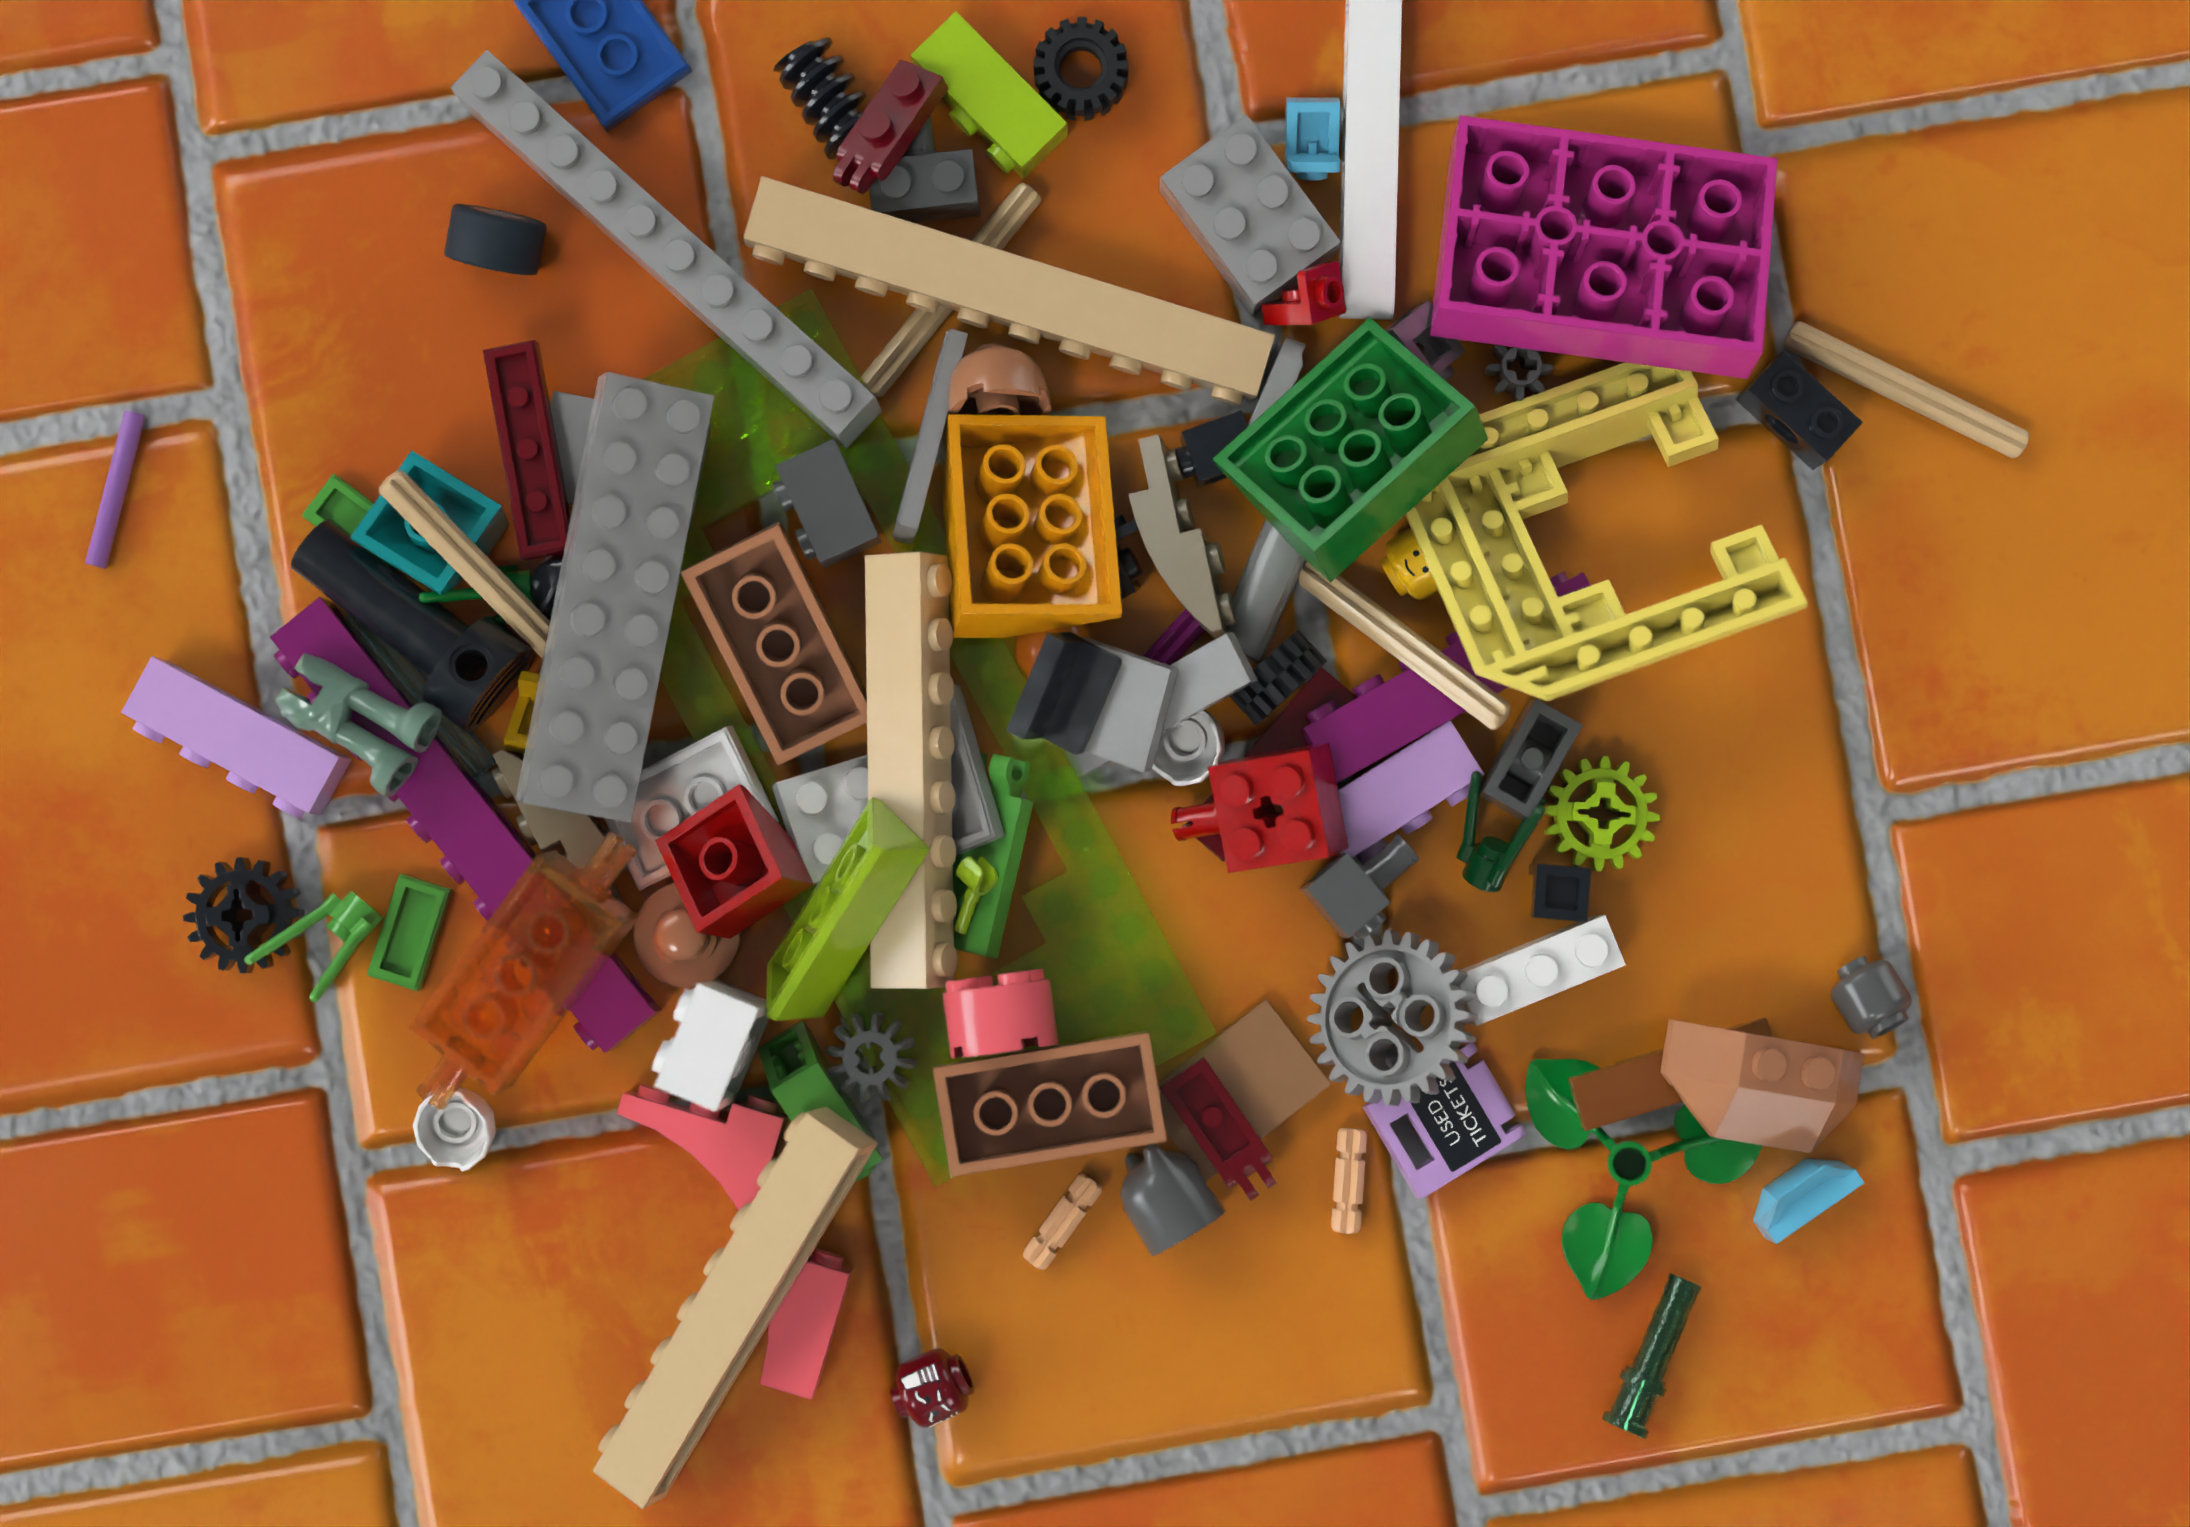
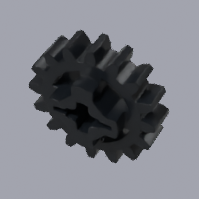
M239 857L236 858L234 870L227 862H218L215 864L216 878L206 874L198 876L197 879L204 890L202 893L187 894L186 899L197 906L196 912L183 915V921L196 923L197 930L192 932L187 938L189 942L203 941L206 944L200 954L203 960H210L219 955L218 969L222 971L231 970L237 961L240 973H252L254 964H246L244 958L257 949L258 945H262L261 935L271 924L276 923L275 929L269 937L271 939L291 926L293 918L305 916V910L292 908L291 901L297 898L301 892L298 888L284 889L282 885L289 876L287 872L277 871L270 876L269 861L258 860L253 869H251L249 858ZM256 882L270 892L275 904L271 905L260 895V885H257ZM227 886V895L216 907H213L218 894ZM252 909L253 919L245 922L237 921L236 911ZM213 926H217L228 936L229 946L218 937ZM285 943L273 952L279 956H288L291 950ZM271 953L257 961V964L262 969L274 966Z

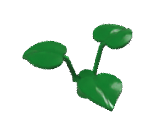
M1534 1059L1529 1063L1527 1069L1525 1094L1528 1110L1536 1129L1548 1142L1568 1150L1580 1147L1587 1140L1590 1132H1592L1610 1151L1607 1160L1608 1170L1612 1178L1619 1183L1612 1210L1601 1203H1587L1570 1214L1562 1230L1561 1241L1565 1259L1587 1298L1597 1300L1609 1296L1629 1284L1643 1269L1651 1254L1653 1238L1649 1222L1638 1213L1622 1212L1629 1186L1638 1185L1648 1178L1652 1169V1162L1685 1150L1684 1162L1692 1175L1710 1184H1724L1744 1175L1754 1164L1763 1145L1709 1136L1685 1104L1676 1112L1674 1117V1127L1682 1141L1650 1152L1643 1145L1635 1141H1623L1617 1144L1601 1127L1587 1131L1582 1130L1567 1079L1568 1077L1600 1068L1590 1062L1578 1059Z

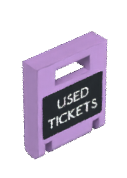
M1473 1042L1465 1043L1458 1048L1467 1058L1478 1051ZM1483 1059L1467 1068L1462 1062L1451 1061L1449 1066L1454 1072L1456 1079L1448 1081L1436 1077L1439 1093L1437 1095L1426 1094L1420 1089L1419 1103H1409L1401 1097L1399 1106L1385 1105L1383 1098H1381L1378 1104L1366 1103L1362 1106L1417 1199H1423L1527 1134L1521 1123L1512 1126L1506 1131L1502 1129L1501 1125L1512 1119L1516 1114ZM1405 1114L1432 1159H1426L1416 1166L1412 1163L1390 1123Z

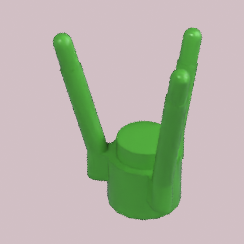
M352 891L342 900L332 893L320 907L260 945V947L246 955L244 961L248 965L254 964L330 915L333 919L326 927L340 938L344 944L309 996L312 1002H318L343 969L359 943L365 940L381 922L383 917Z

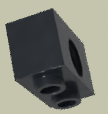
M1784 350L1772 359L1735 399L1812 470L1827 462L1863 423Z

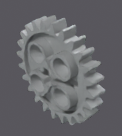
M1385 930L1383 940L1374 934L1366 936L1364 938L1365 949L1359 944L1348 942L1346 944L1348 960L1331 956L1330 962L1336 973L1333 976L1318 975L1317 978L1327 989L1325 994L1310 995V999L1313 1002L1321 1005V1013L1308 1016L1307 1021L1321 1025V1032L1315 1034L1309 1040L1312 1044L1325 1045L1326 1050L1318 1057L1317 1062L1323 1065L1335 1064L1329 1076L1331 1081L1342 1083L1348 1080L1345 1093L1359 1096L1363 1092L1364 1102L1378 1104L1381 1098H1383L1385 1105L1399 1106L1401 1097L1406 1102L1419 1103L1420 1089L1426 1094L1437 1095L1439 1088L1436 1077L1448 1081L1456 1079L1449 1064L1451 1061L1467 1063L1469 1060L1458 1048L1461 1042L1472 1043L1476 1041L1475 1036L1464 1031L1465 1023L1478 1020L1479 1015L1464 1010V1004L1474 999L1476 994L1472 991L1459 989L1458 986L1465 981L1468 974L1466 971L1458 969L1449 971L1456 958L1453 954L1442 952L1437 955L1439 943L1428 939L1421 943L1420 935L1406 932L1401 939L1399 932ZM1395 967L1399 974V981L1396 988L1389 993L1385 983L1386 976ZM1363 984H1365L1368 992L1376 1002L1369 1000L1362 993L1361 987ZM1431 1004L1435 1014L1434 1022L1427 1030H1424L1420 1020L1421 1013L1426 1006ZM1360 1006L1364 1016L1363 1023L1358 1030L1354 1031L1351 1026V1016L1354 1010ZM1381 1006L1392 1008L1395 1010L1390 1015L1386 1010H1383ZM1394 1020L1398 1026H1401L1404 1030L1392 1028L1389 1026L1392 1024ZM1409 1034L1415 1036L1423 1044L1424 1048L1421 1053H1419L1418 1047ZM1395 1043L1399 1052L1398 1061L1394 1067L1389 1069L1385 1060L1386 1051L1389 1046Z

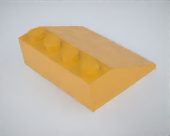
M948 414L939 445L946 556H948V567L952 574L949 604L953 638H1006L1120 618L1122 615L1106 417Z

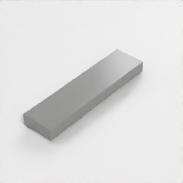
M950 329L949 332L946 331L892 535L894 541L912 545L917 533L949 410L951 375L958 361L962 359L968 333Z
M1234 632L1222 635L1170 665L1178 668L1162 733L1258 680ZM1064 750L1077 778L1085 777L1112 762L1087 752L1074 755Z

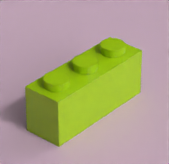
M956 11L911 54L912 64L944 78L949 89L943 96V99L953 108L949 116L969 137L977 132L990 146L986 150L987 155L1006 174L1013 169L1024 179L1068 136L1067 122Z

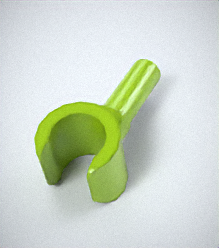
M966 857L961 861L956 870V875L968 887L954 927V931L960 934L967 933L980 897L990 892L998 882L996 870L984 857H980L977 862L972 857Z

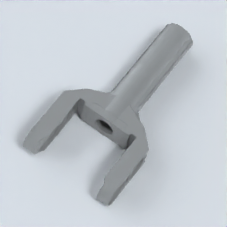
M1286 336L1248 426L1295 385L1303 366L1302 353L1306 344ZM1267 519L1264 521L1232 596L1237 623L1229 625L1230 633L1234 632L1247 660L1252 664L1262 662L1305 562V559L1294 550Z

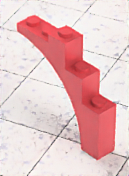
M640 1084L638 1092L629 1090L622 1094L617 1111L618 1115L657 1130L691 1153L721 1183L738 1210L746 1203L753 1202L761 1188L757 1185V1179L769 1161L777 1156L788 1120L786 1114L777 1112L778 1102L749 1094L746 1102L737 1100L732 1103L728 1119L720 1117L722 1109L715 1112L693 1102H690L689 1107L669 1102L671 1093L644 1084ZM815 1248L813 1250L812 1256L810 1255L768 1325V1346L760 1381L761 1385L812 1400L819 1385L853 1272V1268L842 1265L844 1261L843 1256Z

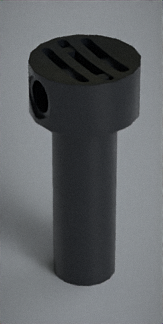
M333 519L321 522L305 537L297 548L291 561V569L427 674L429 678L422 692L423 699L427 703L439 708L446 718L464 732H471L481 726L498 710L516 688L521 671H527L533 658V648L491 616H485L471 626H468L439 602L422 603L419 600V595L425 592L388 562L352 541L350 538L352 534ZM487 667L484 676L478 680L470 681L473 672L479 668Z

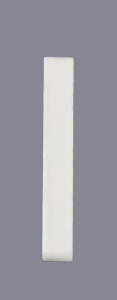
M1346 0L1339 265L1344 287L1346 313L1339 315V318L1368 319L1370 317L1371 319L1392 320L1394 314L1402 0Z

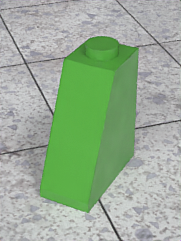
M803 1020L758 1047L770 1091L791 1122L801 1112L806 1113L827 1106L876 1141L849 1094L844 1095L840 1092L842 1083L838 1076H829L827 1070L832 1066ZM878 1144L855 1181L866 1177L872 1172L876 1164L883 1161Z

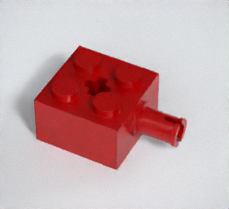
M1329 743L1234 758L1209 766L1208 772L1214 802L1188 807H1174L1171 812V824L1187 821L1193 822L1192 824L1182 825L1181 828L1172 829L1178 841L1216 834L1221 835L1228 873L1329 858L1349 848ZM1274 805H1282L1283 814L1276 812Z

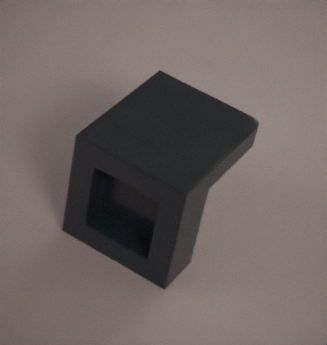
M1529 864V875H1534L1530 917L1587 922L1591 868Z

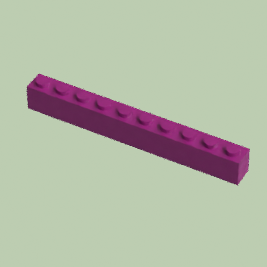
M318 597L270 636V639L279 648V651L274 654L275 659L292 678L295 679L300 675L312 689V692L307 695V698L312 703H314L323 686L310 682L306 676L294 669L304 653L329 661L355 678H360L369 683L370 691L398 706L410 709L415 705L332 601ZM353 711L352 722L418 758L416 769L409 779L395 794L388 798L392 802H395L397 799L403 802L412 814L406 820L413 831L425 843L433 840L445 854L440 859V863L446 872L460 885L466 881L478 895V898L473 903L486 921L492 926L499 922L512 939L506 944L518 961L525 967L533 964L545 980L540 983V987L551 1002L559 1009L564 1005L569 1008L578 1020L573 1027L589 1048L594 1050L599 1046L604 1053L614 1050L662 1011L438 732H436L429 747L424 752L419 753L406 746L383 727ZM351 752L358 760H363L362 758Z

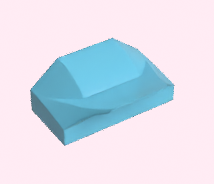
M1805 1158L1762 1188L1753 1222L1765 1239L1777 1244L1865 1182L1856 1169L1841 1161Z

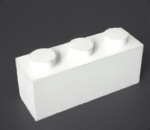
M1594 915L1587 918V922H1576L1461 969L1467 972L1468 977L1458 987L1460 990L1475 992L1476 997L1464 1004V1010L1479 1015L1478 1020L1469 1023L1478 1026L1623 967L1626 964L1606 916Z

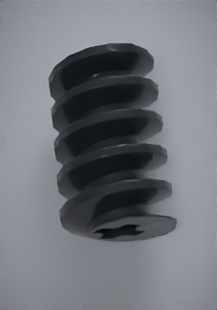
M830 37L807 42L780 59L774 66L773 71L781 73L779 81L784 89L793 90L790 97L796 107H805L802 112L803 120L808 125H816L813 135L817 142H827L824 149L827 158L836 159L839 146L864 112H859L857 108L867 96L864 90L848 95L846 90L855 81V76L853 73L836 76L835 72L844 63L841 55L828 59L824 57V54L833 45Z

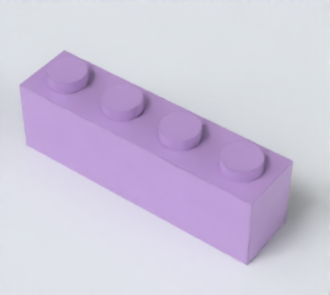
M154 656L150 658L121 711L124 715L136 720L132 728L134 731L161 744L165 737L183 746L179 752L182 757L207 769L211 762L216 763L229 770L226 777L227 781L254 794L258 787L276 796L272 803L275 807L300 819L305 812L322 815L352 760L176 664Z

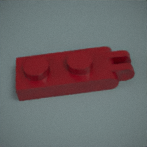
M900 59L839 146L836 154L839 164L833 173L834 182L845 187L850 184L851 190L864 194L875 179L884 181L949 88L944 78Z
M1204 1056L1160 1086L1166 1098L1229 1189L1239 1184L1249 1200L1252 1201L1259 1194L1248 1179L1250 1175L1257 1172L1268 1189L1277 1184L1265 1166L1274 1158Z

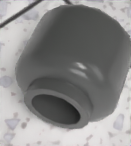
M1862 956L1849 962L1837 971L1841 980L1832 988L1830 995L1853 1033L1858 1035L1869 1033L1872 1039H1876L1894 1030L1909 1019L1906 1011L1912 1004L1911 995L1889 961L1878 960L1869 963L1866 957Z

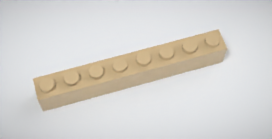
M926 552L865 555L868 802L872 796L881 800L930 848L870 943L871 988L928 989L946 987L945 982L954 981V973L958 964L957 951L954 947V917L957 912V900L953 893V864L956 858V845L952 838V810L955 805V790L951 778V756L954 752L955 740L950 723V702L954 695V684L950 676V647L953 642V629L949 622V593L952 589V574L948 567V556Z
M827 1106L806 1113L801 1112L790 1123L784 1134V1139L788 1142L779 1158L775 1157L769 1161L760 1173L757 1185L761 1188L753 1202L746 1203L734 1217L730 1225V1229L734 1234L726 1247L719 1248L707 1262L703 1274L707 1276L706 1281L700 1291L692 1293L681 1306L677 1314V1319L681 1323L673 1336L666 1337L653 1353L650 1362L655 1366L647 1380L640 1381L628 1395L624 1404L628 1412L621 1424L614 1425L599 1444L598 1450L603 1454L594 1467L593 1472L641 1509L666 1497L878 1142Z

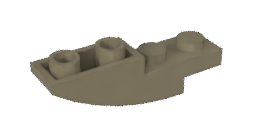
M1159 434L1138 439L1149 489L1128 495L1144 545L1158 572L1173 594L1199 625L1217 639L1226 633H1230L1229 625L1237 623L1232 598L1229 592L1222 594L1218 575L1226 573L1220 545L1218 542L1211 544L1201 528L1194 529V518L1187 498L1180 499L1176 481L1183 480L1184 473L1177 455V449L1169 450Z
M500 750L493 754L498 768L492 770V773L503 795L506 798L514 796L516 799L523 758L512 752ZM516 800L522 812V815L516 817L523 836L531 846L538 843L541 850L551 851L563 845L566 852L559 855L560 860L573 883L581 880L590 898L584 902V907L595 928L600 930L605 927L608 935H617L633 927L635 923L612 880L613 877L627 871L628 867L617 844L598 818L591 815L525 804Z

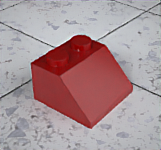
M737 785L655 840L697 933L731 939L814 885L793 839L743 785Z

